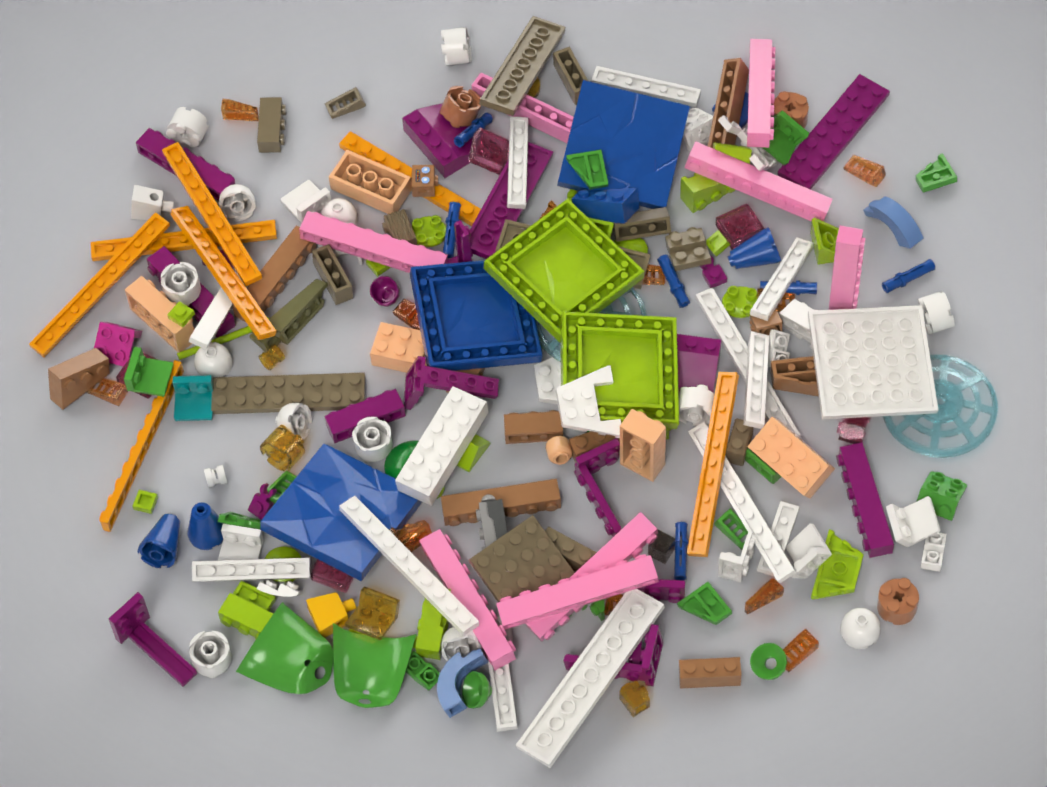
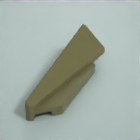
M315 279L269 318V321L276 329L274 337L258 340L255 334L252 333L249 336L250 339L268 355L273 353L281 341L288 345L324 306L325 300L322 298V294L328 284Z

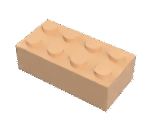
M346 150L329 175L331 190L387 214L394 213L395 211L398 212L412 191L410 176L349 150Z
M140 276L125 289L130 309L178 353L184 351L192 344L189 342V339L195 330L192 324L193 319L191 318L184 327L168 319L167 314L176 303L170 302L163 291L159 292L151 280H146L143 276Z
M380 322L370 352L371 364L407 373L418 356L425 357L420 330Z
M631 409L620 425V465L653 482L665 466L666 426L658 420H652L641 411L637 412Z
M774 417L769 419L747 446L802 495L810 499L835 470L831 464Z

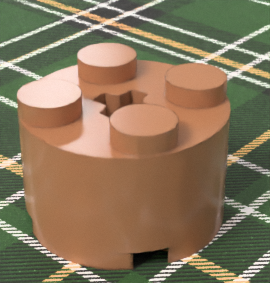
M453 86L449 89L444 99L440 114L455 128L470 126L481 108V105H479L480 96L471 89L469 91L464 90L463 86Z
M780 92L774 99V104H772L774 105V116L783 110L805 128L809 109L807 98L794 92Z
M907 578L891 579L881 585L877 602V610L881 618L886 622H892L894 625H903L910 622L918 608L919 593L917 588Z

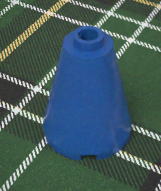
M769 227L764 228L731 250V255L727 256L731 267L735 266L736 269L781 262Z
M204 502L193 506L187 535L194 547L200 550H211L212 547L222 544L223 536L221 529L225 523L218 522L219 515Z
M164 514L139 544L137 552L138 554L140 552L142 561L155 568H161V566L170 568L174 565L180 529V520L176 515Z

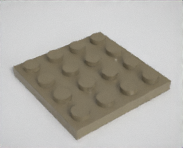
M534 515L468 560L497 602L508 596L512 598L518 597L519 593L523 591H537L540 586L550 584V586L556 585L558 581L570 578L575 573Z

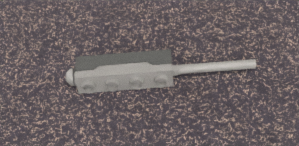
M490 494L483 496L479 503V509L476 510L477 521L482 523V528H479L480 540L485 542V547H482V550L508 533L502 499L496 500ZM512 628L506 629V640H511L514 644Z

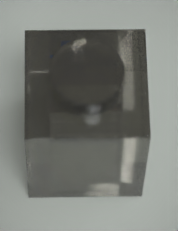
M658 530L656 540L650 545L648 544V556L651 555L652 558L666 564L675 550V538Z

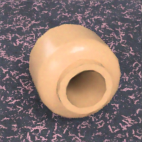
M555 436L547 441L545 449L549 461L562 465L570 460L572 449L566 437Z

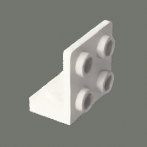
M699 108L689 110L683 139L689 152H691L695 141L703 145L709 142L713 116Z
M310 180L305 181L281 198V202L301 223L307 211L320 213L323 206L331 200L330 191L326 187L319 190Z
M929 496L904 508L894 504L886 506L895 540L905 547H910L941 531L932 500Z
M811 523L786 547L794 561L793 568L796 571V574L791 576L792 578H808L832 555L815 525Z
M229 524L222 525L223 543L218 561L259 559L264 542L261 530Z
M748 531L741 557L731 552L720 553L718 577L741 583L742 577L747 576L749 559H752L755 549L753 548L755 539L752 538L753 531Z

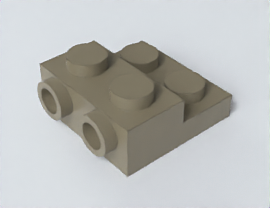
M691 227L685 232L678 233L673 231L665 236L666 248L675 271L711 264V257L706 246V239L702 228L696 229Z

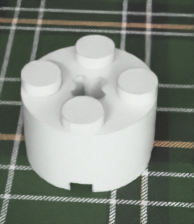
M461 27L441 30L442 40L445 43L441 44L442 54L445 55L446 66L471 62L472 51L469 45L470 36L468 28Z
M179 107L167 127L166 135L179 142L183 148L197 147L200 145L209 127L207 125L208 120L195 109L189 111L185 110L186 107Z
M180 262V264L175 265L173 263L162 271V289L170 302L177 304L180 301L189 306L190 303L199 297L201 285L198 273L193 265L187 262Z
M943 291L917 299L918 304L922 305L928 335L955 326L954 317L950 312L949 301Z
M705 385L681 387L678 397L679 421L687 424V421L693 422V426H698L705 421L709 425L715 394L709 391Z
M366 417L360 420L352 432L355 451L364 462L380 461L386 458L392 450L393 441L390 426L386 421L379 420L378 417Z
M213 630L212 632L203 631L191 640L189 654L193 667L199 674L209 678H216L229 668L232 662V654L227 638L222 633Z

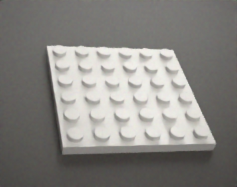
M922 305L808 311L807 315L822 420L936 414L938 412Z

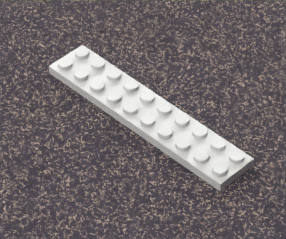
M638 589L626 592L517 742V749L551 768L645 634L649 631L651 624H654L664 610V604Z

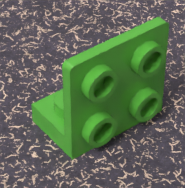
M134 347L124 377L127 391L164 397L174 367L173 362L146 358L142 348Z

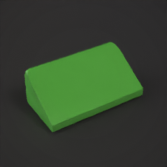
M746 450L745 461L770 483L774 484L782 477L752 450Z

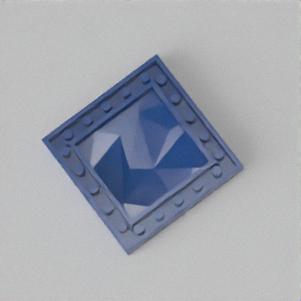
M583 80L557 186L576 191L638 188L639 206L650 209L666 207L690 106ZM602 150L608 187L589 189L567 162L566 155Z
M485 260L411 267L410 279L427 366L458 371L541 362L543 355L535 318L483 269Z
M323 444L260 521V530L362 581L381 557L382 553L339 510V505L356 496L396 537L421 505L422 501L398 491L395 478L329 445Z

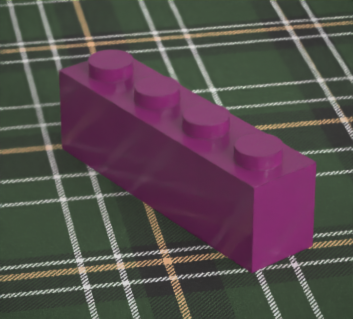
M393 389L384 391L375 397H368L357 404H350L339 411H332L324 417L328 431L335 444L353 437L352 432L357 423L366 417H378L379 420L390 423L405 417L406 414L405 407L397 390Z

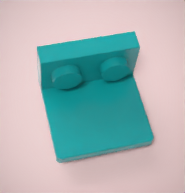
M211 375L173 376V387L175 390L174 420H212L213 381Z

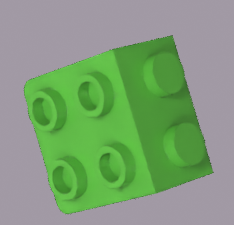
M781 110L774 116V128H770L774 129V138L770 140L769 148H762L781 164L786 165L795 147L808 137L809 132Z
M931 471L920 489L917 501L929 496L936 515L952 521L958 503L967 488V484L959 479L947 477L941 472Z

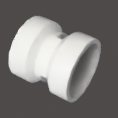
M219 465L215 469H204L208 488L214 487L215 484L219 483L221 485L227 484L223 465Z

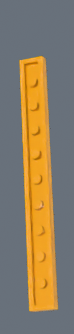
M350 131L339 143L340 148L345 151L349 150L410 176L412 182V168L353 132ZM440 184L435 186V197H423L449 212L450 202L460 203L459 219L470 226L473 225L481 210Z
M179 142L162 149V153L244 285L248 286L262 279V274Z
M184 206L171 209L170 215L258 340L274 337L276 329L190 208Z
M155 212L29 343L30 347L42 357H45L170 227V223Z
M275 220L231 225L241 243L277 239ZM204 228L215 245L220 246L211 230ZM182 231L163 233L143 255L154 254L163 246L170 252L194 248ZM131 237L91 242L92 261L111 259Z
M174 360L173 362L174 367L165 396H157V398L153 399L151 412L145 417V425L138 432L135 446L131 447L128 462L124 463L122 475L115 482V490L108 497L105 511L101 512L99 521L105 531L111 532L175 392L173 376H182L184 372L180 361Z
M718 372L687 548L688 556L708 557L739 379L737 372Z

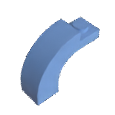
M884 196L880 200H874L863 210L866 216L884 222L893 232L899 246L911 249L924 239L911 215L899 203L889 197Z
M480 648L469 652L464 658L458 652L447 661L440 672L437 682V695L443 710L449 718L467 709L460 692L461 684L468 673L489 662Z

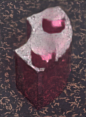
M871 417L844 418L843 422H839L837 433H840L838 440L852 444L862 443Z

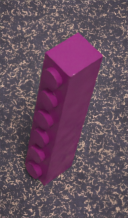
M148 128L136 141L138 153L176 175L162 153V149L176 142L173 139L169 140L164 137L161 132ZM182 147L213 198L219 201L222 191L226 187L235 184L234 177L229 173L222 172L216 165L207 163L201 156L197 157L192 154L188 148Z
M165 246L147 258V269L152 276L156 275L159 278L160 284L162 271L170 264H180ZM201 283L199 297L188 306L194 310V318L198 323L215 298ZM230 312L215 334L217 338L223 336L236 326L234 316Z
M863 443L842 446L839 448V455H836L837 464L842 466V480L848 486L846 490L847 497L853 502L852 513L858 519V533L862 534L864 538L862 540L863 549L868 552L869 558L892 554L894 547L893 539Z

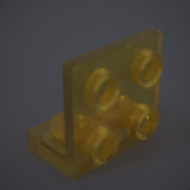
M364 586L360 592L359 606L346 621L345 627L381 640L398 618L400 600Z

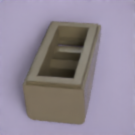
M357 87L324 103L332 119L366 106Z

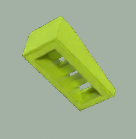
M713 143L712 147L743 162L750 163L749 158L751 157L752 150L749 147Z

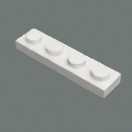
M780 501L771 531L785 553L799 512V506ZM761 556L757 572L774 576L763 556Z

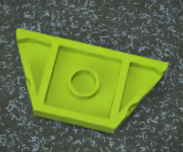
M830 529L825 543L832 555L818 568L811 594V599L813 600L854 593L864 554L852 548L846 540L842 541Z

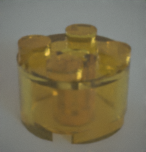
M280 425L262 442L260 451L262 455L266 453L269 457L267 461L273 467L280 471H285L286 469L289 471L305 454L304 440L300 435H294L284 425Z

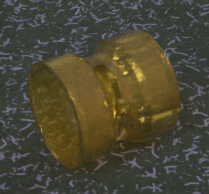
M275 344L270 346L267 352H263L258 356L263 366L268 370H272L277 362L280 363L285 359L283 352Z

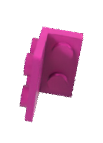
M100 322L94 348H97L108 357L109 363L128 367L134 338H141L142 331L110 322Z

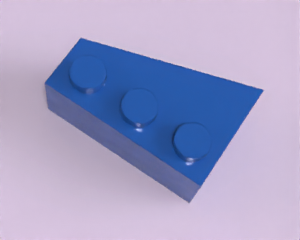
M638 188L580 190L572 198V203L588 218L625 224L640 208Z

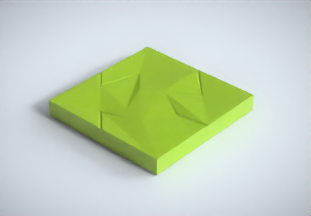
M568 198L484 261L483 267L559 343H561L560 317L562 312L600 313L644 279L645 272Z
M562 312L560 317L561 386L601 368L611 366L613 384L594 386L600 421L621 419L622 423L631 409H634L637 412L645 413L647 417L654 421H660L666 426V429H677L679 425L676 317Z

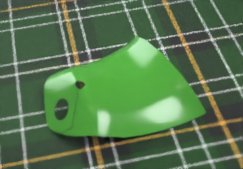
M282 602L258 635L236 672L284 692L306 694L318 689L329 681L333 666V649L325 637ZM310 660V664L306 667L304 662ZM318 667L325 669V675L321 679L315 677V670Z
M333 623V668L337 695L341 699L363 708L382 707L393 703L400 691L417 634L400 638L367 636L342 629ZM368 690L369 695L363 694V691ZM367 699L370 700L371 703L362 704L359 702V700Z

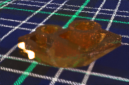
M403 299L392 311L393 314L411 328L420 330L415 304Z

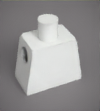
M134 185L131 219L149 220L155 212L161 216L162 211L171 212L174 202L163 200V191Z

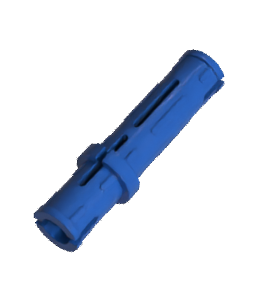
M484 113L480 118L473 120L469 127L454 138V144L462 147L477 133L483 132L485 127L492 123V115Z
M458 202L449 203L448 217L445 220L447 226L443 253L448 258L454 257L456 242L454 224L460 220L459 213L461 207Z
M667 254L660 256L657 261L669 283L671 294L676 298L680 308L688 306L690 300L685 293V286L680 282Z
M928 259L903 273L899 272L895 274V277L882 282V288L886 293H889L896 288L904 287L908 282L935 270V264L931 259Z
M796 280V282L790 284L785 293L796 295L817 294V282L806 283ZM760 281V293H762L768 281Z
M686 522L675 523V538L673 539V545L675 546L674 579L682 581L686 580L687 577L686 562L689 540L687 539L688 524ZM680 536H682V547H680ZM680 555H682L681 566H679V564H680Z

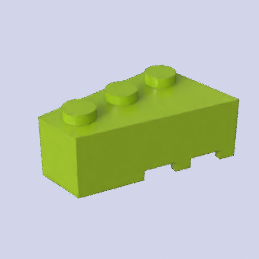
M694 173V176L690 178L686 176L681 177L680 199L692 213L703 210L708 204L716 202L727 193L735 191L731 187L697 173Z
M426 598L423 601L422 615L417 626V630H419L418 636L415 638L413 648L416 649V653L420 657L440 660L442 655L441 641L443 635L448 630L449 621Z

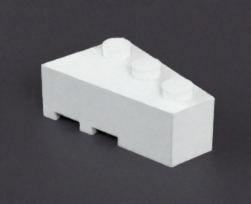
M794 299L779 312L780 318L783 321L782 325L800 340L804 338L811 344L807 314L808 311L818 310H814L804 302L801 303Z

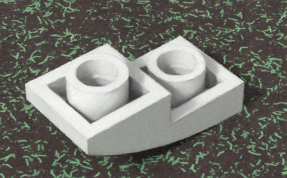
M770 329L768 367H771V361L789 359L790 353L786 351L790 334Z
M937 533L925 539L921 569L940 572L947 534Z
M267 579V581H261L257 587L262 592L276 596L291 597L302 594V590L298 589L299 585L291 581L281 583L277 587L278 584Z

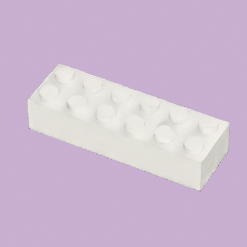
M456 387L451 388L397 476L395 482L398 491L430 506L433 505L489 412L487 401Z

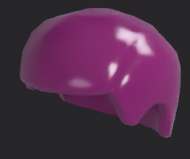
M380 276L374 279L370 285V295L378 305L388 307L397 301L400 296V289L391 277Z

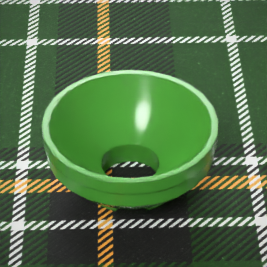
M764 643L753 651L750 665L752 671L759 678L774 680L785 672L787 657L783 649L778 645ZM770 658L775 659L777 662L774 669L766 668V661Z
M472 671L468 673L463 682V700L468 708L482 707L491 695L492 687L483 673Z

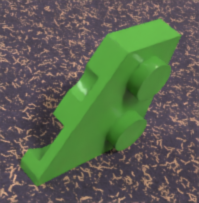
M602 150L566 155L567 162L589 189L608 187Z
M942 153L934 163L930 162L924 170H921L916 175V182L924 193L957 182V175Z
M234 512L219 514L218 522L260 530L261 520Z
M706 582L677 603L680 609L715 625L732 614L731 609L709 582Z

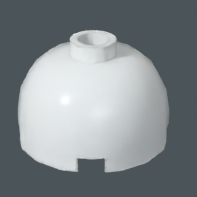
M233 184L226 187L220 194L218 204L226 219L229 217L233 221H243L252 216L256 203L254 195L248 187L241 184Z
M332 199L322 208L321 214L325 217L336 218L341 222L357 225L356 209L346 199Z
M210 342L207 349L200 347L197 350L194 365L200 376L211 375L213 381L214 377H223L225 374L227 376L230 373L233 360L229 350L224 345Z
M289 403L282 407L276 417L279 433L291 441H303L307 438L310 429H307L308 422L312 423L309 407L303 403Z
M866 608L850 610L845 614L841 622V637H843L848 646L855 649H866L873 643L875 644L880 636V621L877 615Z
M452 627L442 637L441 650L442 656L446 661L458 652L464 658L469 652L481 649V644L473 630L462 636L455 627Z

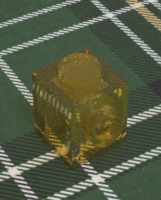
M637 681L626 683L619 690V699L632 717L650 707L648 691L644 685L640 686Z

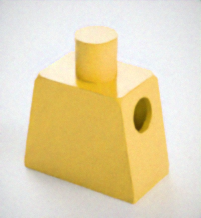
M336 592L306 600L308 611L317 631L325 638L333 634V623L341 628L348 625L347 612L357 609L353 598L341 602Z

